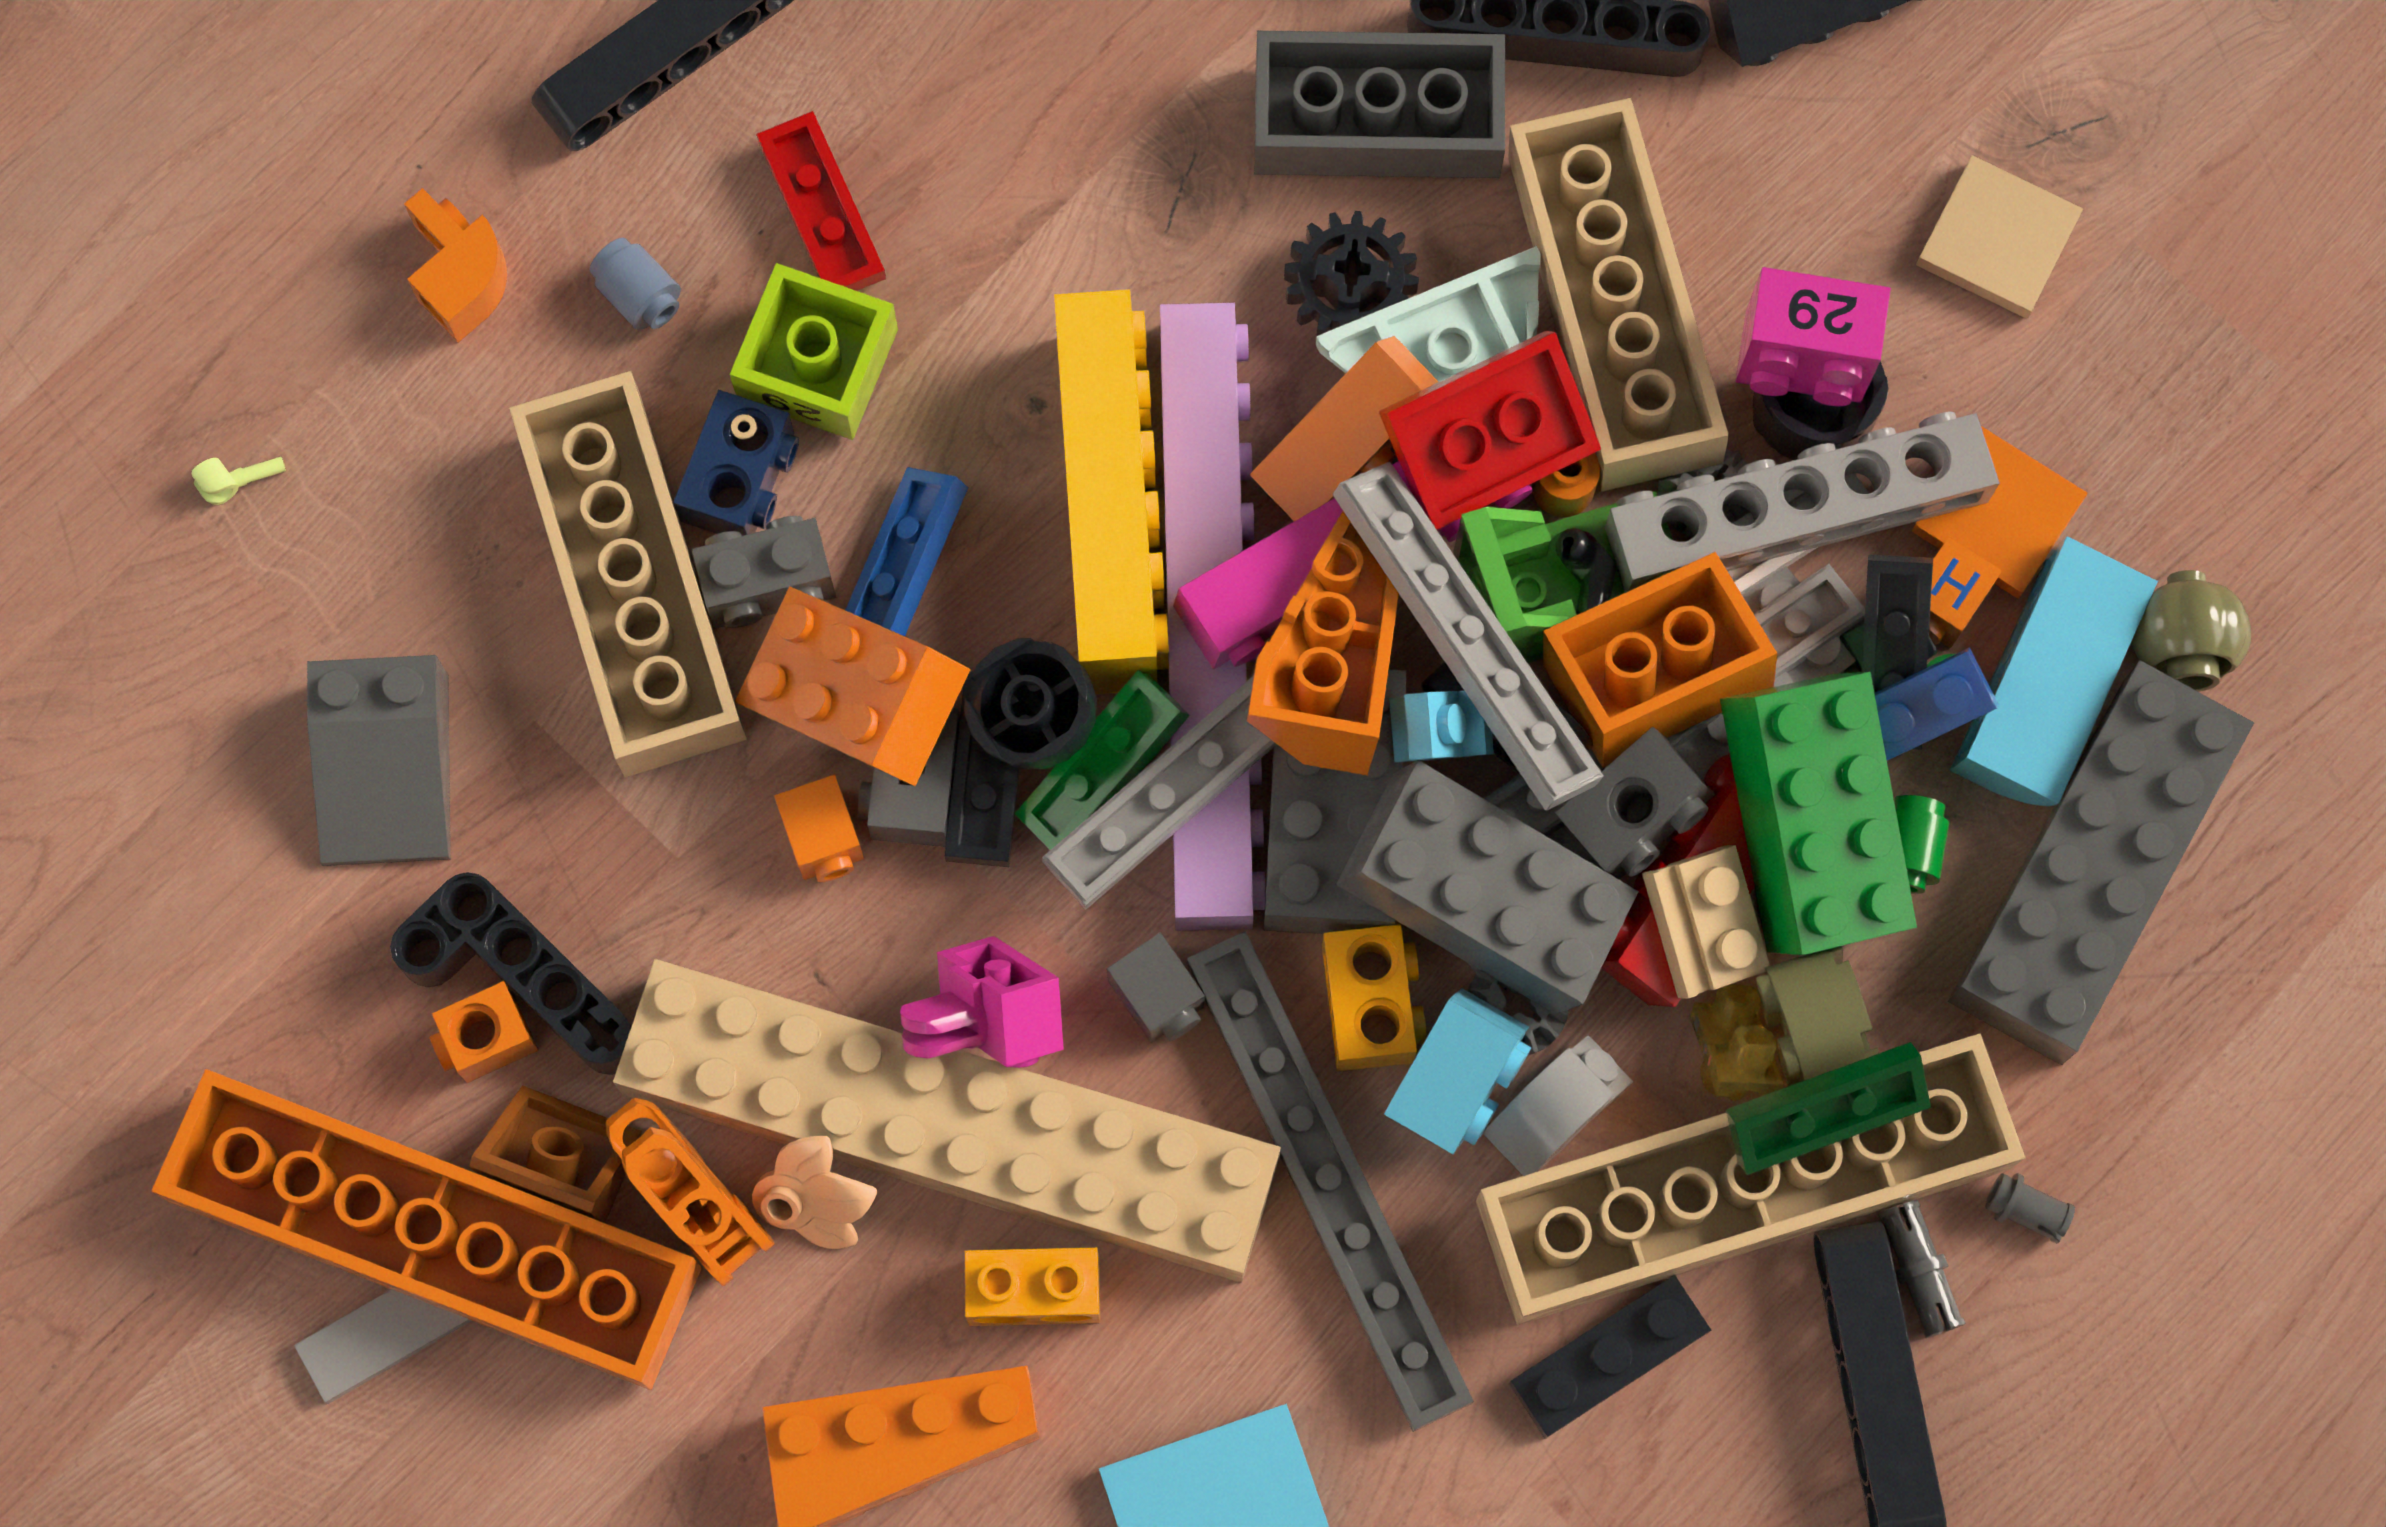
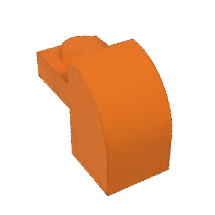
M422 188L406 201L404 205L415 228L438 250V253L408 277L407 280L419 303L459 343L486 320L500 303L507 283L506 261L495 233L483 214L469 225L462 213L447 198L438 204Z

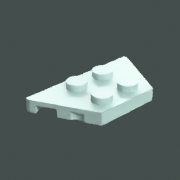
M1537 246L1325 332L1316 337V347L1320 354L1344 373H1347L1375 342L1395 336L1441 382L1537 335L1539 316L1538 280L1541 254Z

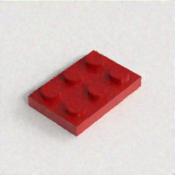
M1544 331L1378 411L1412 495L1436 530L1460 519L1461 514L1483 508L1601 450L1557 335L1552 331Z

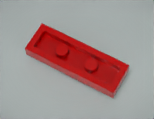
M811 111L757 133L758 144L818 278L855 291L885 280V269L814 112Z

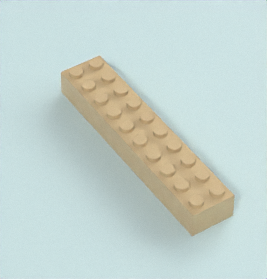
M654 959L613 1080L614 1085L623 1096L644 1099L659 1107L785 1145L805 1137L828 1136L832 1144L834 1160L1242 1283L1277 1168L1281 1147L1027 1070L1005 1067L1000 1062L960 1050L928 1059L915 1057L906 1053L903 1049V1033Z

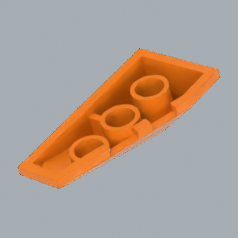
M1344 511L1340 514L1315 557L1312 568L1296 596L1293 595L1286 607L1283 618L1269 642L1265 643L1257 657L1247 722L1304 765L1368 776L1380 735L1399 593Z

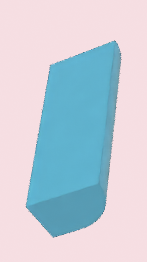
M2068 536L2051 549L1989 682V686L1999 705L1997 709L1972 720L1949 771L1994 793L2016 801L2038 806H2054L2059 804L2158 581Z

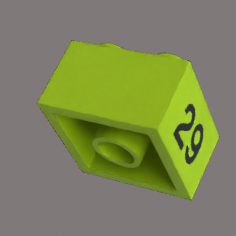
M776 263L729 374L735 394L788 412L791 419L853 440L898 331L894 304Z

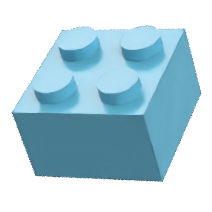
M1461 988L1446 1003L1384 1115L1451 1154L1455 1153L1464 1140L1474 1146L1499 1106V1103L1489 1098L1497 1083L1506 1089L1508 1088L1532 1048L1521 1042L1529 1026Z

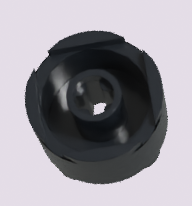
M1880 361L1861 403L1851 401L1849 405L1830 406L1815 401L1813 395L1788 391L1785 395L1769 396L1754 392L1752 405L1754 414L1753 425L1773 449L1793 461L1798 460V455L1804 450L1820 444L1832 443L1836 449L1859 444L1858 440L1860 437L1872 432L1888 396V378L1885 375L1882 363Z

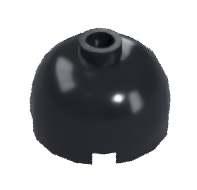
M1017 638L995 647L976 665L971 676L974 683L970 689L969 701L965 699L964 714L971 735L995 759L1020 769H1048L1068 761L1086 744L1096 723L1097 696L1086 669L1064 647L1046 641H1034L1032 638Z

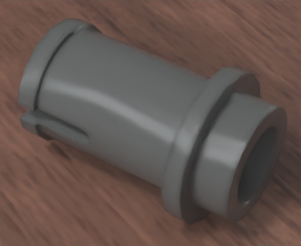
M2001 1173L1994 1182L1985 1205L1986 1209L1995 1213L1994 1219L2002 1223L2009 1219L2049 1238L2051 1242L2056 1244L2061 1241V1237L2065 1236L2075 1213L2074 1205L2064 1203L2025 1184L2024 1176L2019 1173L2014 1174L2012 1177Z

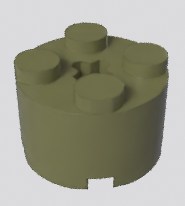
M1842 946L1802 955L1765 967V975L1756 978L1759 989L1756 993L1768 1028L1780 1025L1784 1037L1777 1039L1779 1048L1777 1055L1788 1086L1879 1053L1878 1047L1871 1049L1865 1032L1873 1030L1849 960L1843 962Z

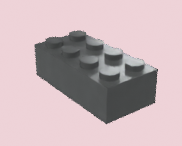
M1257 30L1254 175L1500 178L1505 154V34Z
M1388 670L1380 735L1368 776L1304 765L1279 745L1273 748L1264 931L1323 934L1326 932L1395 925V919L1336 884L1390 778L1394 773L1402 769V762L1394 761L1389 698L1404 697L1406 693V671Z
M1419 760L1392 775L1336 884L1554 1014L1584 1004L1639 892Z

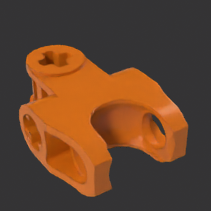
M633 1098L606 1120V1132L609 1142L622 1159L624 1171L629 1180L672 1231L686 1242L702 1265L722 1286H726L732 1281V1273L761 1249L767 1252L775 1245V1242L741 1199L729 1192L708 1168L699 1152L654 1103L644 1099ZM638 1118H648L658 1124L659 1129L650 1127L628 1147L623 1143L622 1135L624 1129L631 1121Z

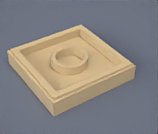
M1972 155L1916 265L2028 319L2083 208Z

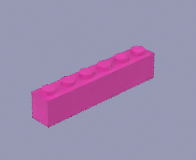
M1398 461L1393 464V467L1395 468L1397 473L1400 475V477L1410 490V487L1405 478L1401 465ZM1530 485L1525 486L1485 507H1493L1497 504L1499 508L1510 509L1527 498L1533 490ZM1335 498L1178 589L1173 607L1213 670L1231 660L1234 667H1238L1260 654L1265 645L1264 640L1274 634L1283 618L1286 607L1293 595L1296 596L1312 568L1315 557L1343 511ZM1460 519L1438 529L1437 531L1440 536L1444 535L1448 542L1456 540Z

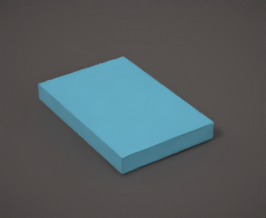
M1287 1404L1099 1468L1118 1527H1329Z

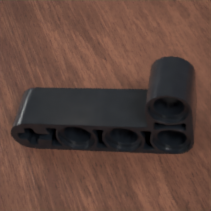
M469 872L456 874L434 892L394 933L390 945L392 958L399 969L415 984L429 988L440 986L451 979L471 958L477 955L590 1068L602 1074H616L632 1027L624 1014L510 901L481 875ZM475 894L487 897L486 909L481 916L470 921L458 919L457 910L463 899ZM518 938L531 941V953L525 961L513 966L502 963L501 955L507 943ZM428 939L439 941V954L432 963L421 967L411 965L410 956L416 944ZM562 982L576 985V998L570 1006L561 1010H553L546 1007V996L553 986ZM590 1015L607 1034H614L619 1044L611 1052L603 1046L599 1047L590 1032L582 1025Z

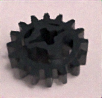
M1356 210L1352 216L1351 224H1342L1341 219L1334 212L1329 214L1328 229L1322 231L1320 227L1312 222L1307 225L1306 238L1309 244L1293 241L1290 256L1295 262L1286 263L1284 269V280L1292 283L1291 286L1286 288L1287 304H1302L1297 312V322L1299 325L1302 326L1315 320L1318 322L1317 337L1325 332L1409 298V295L1417 294L1419 277L1409 274L1416 269V254H1400L1404 248L1406 236L1400 232L1388 238L1384 235L1386 219L1380 217L1374 222L1372 227L1363 225L1362 211ZM1340 246L1330 255L1323 254L1334 247ZM1369 249L1380 255L1384 261L1377 260ZM1355 261V273L1358 274L1357 285L1353 287L1352 297H1348L1347 284H1344L1345 273H1349L1350 262ZM1318 297H1325L1335 310L1326 306ZM1373 302L1380 303L1369 311L1359 313Z

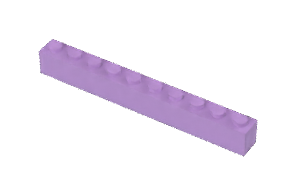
M1235 303L1160 305L1169 695L1190 715L1171 737V746L1246 683V663L1234 667L1231 660L1213 670L1173 607L1180 587L1242 552V541L1254 540L1253 503H1241L1240 481L1252 480L1250 476L1252 472L1251 443H1239V421H1250V384L1237 383V362H1246L1249 359L1248 324H1236ZM1258 655L1248 662H1256ZM1261 759L1173 834L1175 931L1252 929L1253 910H1265L1264 871L1252 872L1251 852L1252 847H1263L1264 845L1263 809H1250L1249 786L1262 784Z

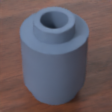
M618 238L607 244L593 259L589 271L596 278L595 287L635 329L641 330L649 326L652 329L660 328L669 322L678 311L679 302L677 299L681 292L680 285L640 244H631L626 238Z

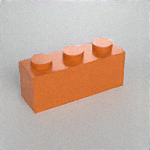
M1395 336L1375 342L1251 472L1250 476L1293 521L1298 520L1334 499L1332 494L1341 482L1387 462L1392 463L1396 455L1390 449L1392 443L1378 411L1412 396L1439 381Z

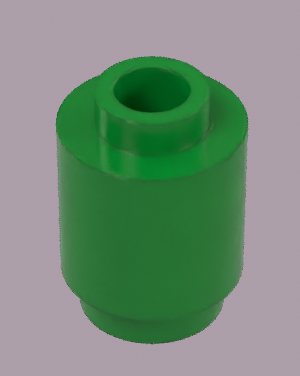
M1900 795L1894 798L1910 891L1911 894H1922L1925 892L1926 885H1935L1940 882L1949 821L1944 818L1945 805L1942 802L1923 796Z

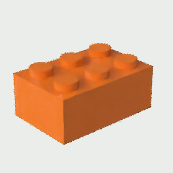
M1716 552L1543 630V666L1571 715L1590 736L1593 742L1591 749L1602 768L1610 765L1651 727H1654L1668 738L1722 713L1721 698L1774 687L1778 653Z
M789 586L735 703L916 786L971 669L926 645Z

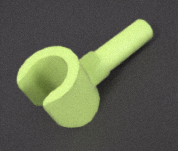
M277 457L245 468L240 467L229 473L219 458H211L197 465L192 470V477L195 479L194 485L202 497L211 504L220 505L230 500L236 494L239 487L245 486L249 482L286 472L282 457Z

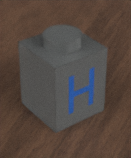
M1161 932L1107 968L1109 984L1150 1043H1153L1163 1035L1166 1036L1169 1042L1176 1040L1201 1021L1197 1012L1204 1008L1205 995Z

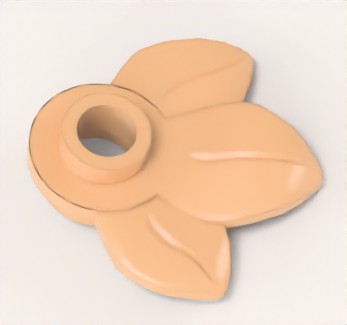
M810 1136L790 1142L781 1148L776 1159L775 1169L765 1173L757 1181L752 1192V1203L757 1214L768 1224L785 1230L795 1229L805 1239L817 1246L828 1249H841L857 1244L858 1236L851 1223L862 1218L868 1211L877 1195V1189L865 1183L831 1173L833 1150L830 1138L828 1136Z

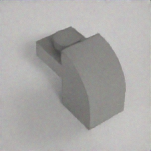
M1588 1035L1572 1049H1566L1534 1078L1484 1130L1483 1134L1523 1176L1538 1172L1634 1081Z

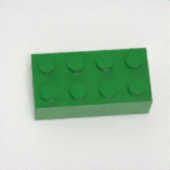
M1871 673L1831 674L1721 698V709L1767 953L1806 955L1917 928Z

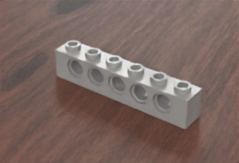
M1943 412L1924 419L1919 423V428L1896 434L1895 429L1892 427L1882 428L1863 435L1858 440L1859 444L1836 449L1832 443L1820 444L1801 452L1798 455V460L1775 465L1772 459L1759 460L1740 468L1737 471V476L1715 481L1712 475H1702L1682 482L1677 486V491L1654 497L1652 491H1641L1619 499L1616 502L1617 507L1610 509L1604 528L1624 592L1633 590L1713 552L1717 553L1726 570L1729 571L1988 503L2000 482L1977 413L1956 418L1954 412ZM1920 458L1927 461L1932 466L1935 476L1920 478L1913 475L1908 470L1905 460ZM1853 473L1866 476L1872 482L1874 492L1869 494L1854 492L1846 484L1845 476ZM1791 489L1802 490L1812 498L1814 507L1808 510L1795 509L1785 500L1784 492ZM1730 505L1742 506L1752 514L1754 522L1747 526L1734 525L1724 516L1723 508ZM1669 521H1680L1691 529L1693 538L1686 542L1673 541L1664 534L1661 525Z

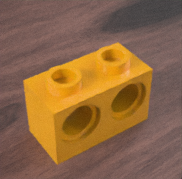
M1401 925L1323 933L1321 947L1336 1071L1413 1063L1417 1053L1416 1045L1424 1044L1427 1039L1423 1006H1411L1408 981L1419 980L1415 943H1403ZM1363 953H1377L1387 961L1389 972L1380 979L1368 980L1356 972L1353 961ZM1373 1015L1385 1016L1394 1023L1397 1035L1388 1043H1373L1362 1033V1022Z
M1098 1248L965 1251V1318L968 1325L1100 1323Z

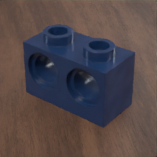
M718 389L673 502L680 522L716 534L736 531L744 536L756 533L757 527L765 530L766 525L772 519L777 503V494L773 493L772 489L779 471L785 473L790 471L799 447V437L794 436L790 414ZM739 415L751 416L756 422V431L767 436L764 445L754 451H743L737 448L736 443L739 438L735 437L731 430L734 418ZM741 422L738 425L740 432L744 433L750 429L748 422ZM734 487L745 492L743 500L734 507L721 508L713 504L716 495L723 489Z

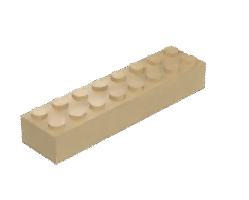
M1981 1034L1919 1052L1922 1058L1931 1108L1749 1175L1745 1174L1737 1161L1727 1114L1724 1113L1481 1189L1476 1203L1516 1324L1520 1325L1663 1280L1673 1275L1682 1274L2011 1170L2025 1159V1155Z

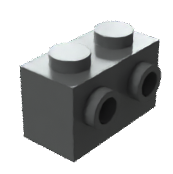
M801 516L782 517L768 523L766 530L744 536L736 531L719 533L706 539L704 542L705 546L692 549L706 608L714 629L725 626L728 628L744 627L758 622L764 616L776 614L789 586L823 601L837 598L816 517L803 520Z

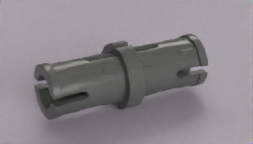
M1913 1200L1904 1203L1903 1207H1900L1908 1231L1905 1229L1897 1206L1885 1210L1878 1215L1880 1220H1883L1901 1267L1895 1271L1899 1283H1907L1924 1328L1923 1333L1925 1338L1939 1335L1944 1331L1936 1307L1939 1309L1946 1331L1953 1330L1966 1323L1964 1318L1961 1317L1943 1269L1948 1267L1945 1255H1937L1919 1208V1200Z

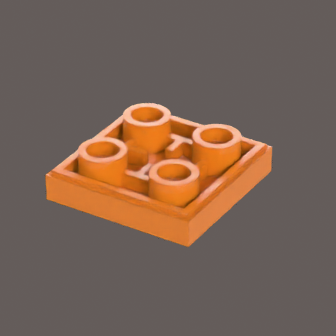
M1981 426L2000 482L1988 503L1917 521L1912 532L1938 549L1942 547L1948 537L1954 539L2002 570L1994 584L2019 599L2088 493Z

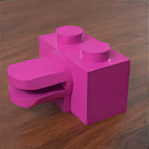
M995 936L937 952L940 994L901 1006V1025L905 1029L902 1035L903 1049L906 1053L915 1057L928 1059L963 1048H979L1005 1067L1021 1068L1037 1063L1039 1057L1064 1050L1059 977Z

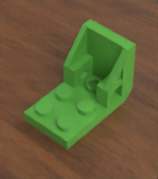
M1656 491L1653 492L1654 497L1658 496ZM1616 503L1545 524L1540 511L1484 507L1461 514L1453 551L1455 558L1527 663L1543 659V630L1577 615L1576 608L1581 584L1564 566L1556 553L1555 543L1558 536L1570 528L1587 531L1599 541L1614 560L1604 527L1610 509L1617 507ZM1666 522L1661 525L1662 530L1669 539L1673 540ZM1617 566L1611 599L1625 593Z

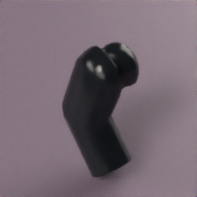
M1577 528L1563 531L1556 540L1555 550L1564 566L1581 584L1576 614L1578 615L1611 599L1616 565L1609 553L1589 532Z

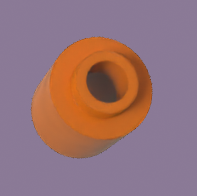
M1593 453L1532 483L1533 495L1537 504L1545 512L1557 517H1571L1583 512L1593 499L1600 477V465L1597 455Z

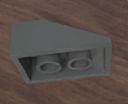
M436 655L307 661V725L320 863L322 866L451 860L449 675Z

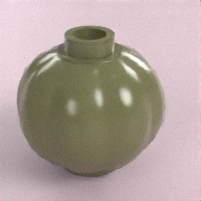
M2183 570L2170 574L2167 577V584L2153 592L2131 641V647L2139 661H2143L2200 692L2216 687L2220 683V678L2227 673L2233 672L2242 663L2251 644V625L2243 604L2226 586L2207 582L2206 575L2203 572Z

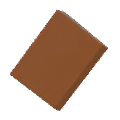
M523 1085L473 1153L470 1161V1167L479 1175L606 1223L626 1175L622 1159L612 1148L607 1136L606 1120L609 1118ZM627 1125L622 1135L623 1143L628 1147L641 1137L642 1131Z

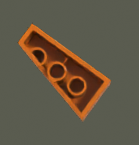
M1028 1366L762 1407L778 1527H831L838 1523H844L865 1514L866 1511L899 1497L910 1495L926 1488V1486L958 1472L966 1471L1040 1439Z

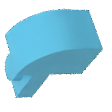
M1465 691L1404 694V697L1389 698L1395 762L1428 761L1494 754L1492 731Z

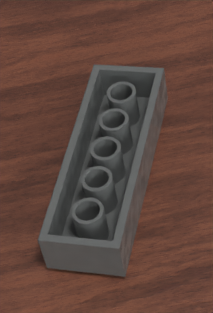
M2140 660L2123 680L2072 773L2059 804L2054 806L1948 1002L2060 1065H2063L2076 1054L2252 729L2254 722Z

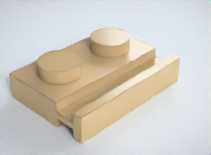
M1735 845L1722 846L1668 864L1667 867L1642 873L1678 998L1689 999L1704 991L1715 990L1766 972L1765 967L1770 965Z

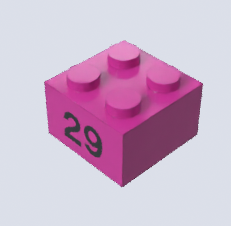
M1762 267L1745 312L1735 382L1748 384L1751 390L1763 395L1781 396L1791 391L1813 395L1815 401L1830 406L1849 405L1851 401L1861 403L1881 361L1891 287Z

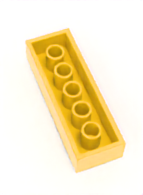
M1130 289L1054 294L1079 664L1088 672L1096 694L1118 693L1137 670L1149 674L1157 682V670L1169 669L1166 614L1154 615L1153 609L1165 608L1162 552L1149 553V549L1160 548L1157 491L1145 492V489L1156 488L1153 430L1140 431V429L1151 428L1149 371L1144 370L1147 369L1144 310L1132 311Z

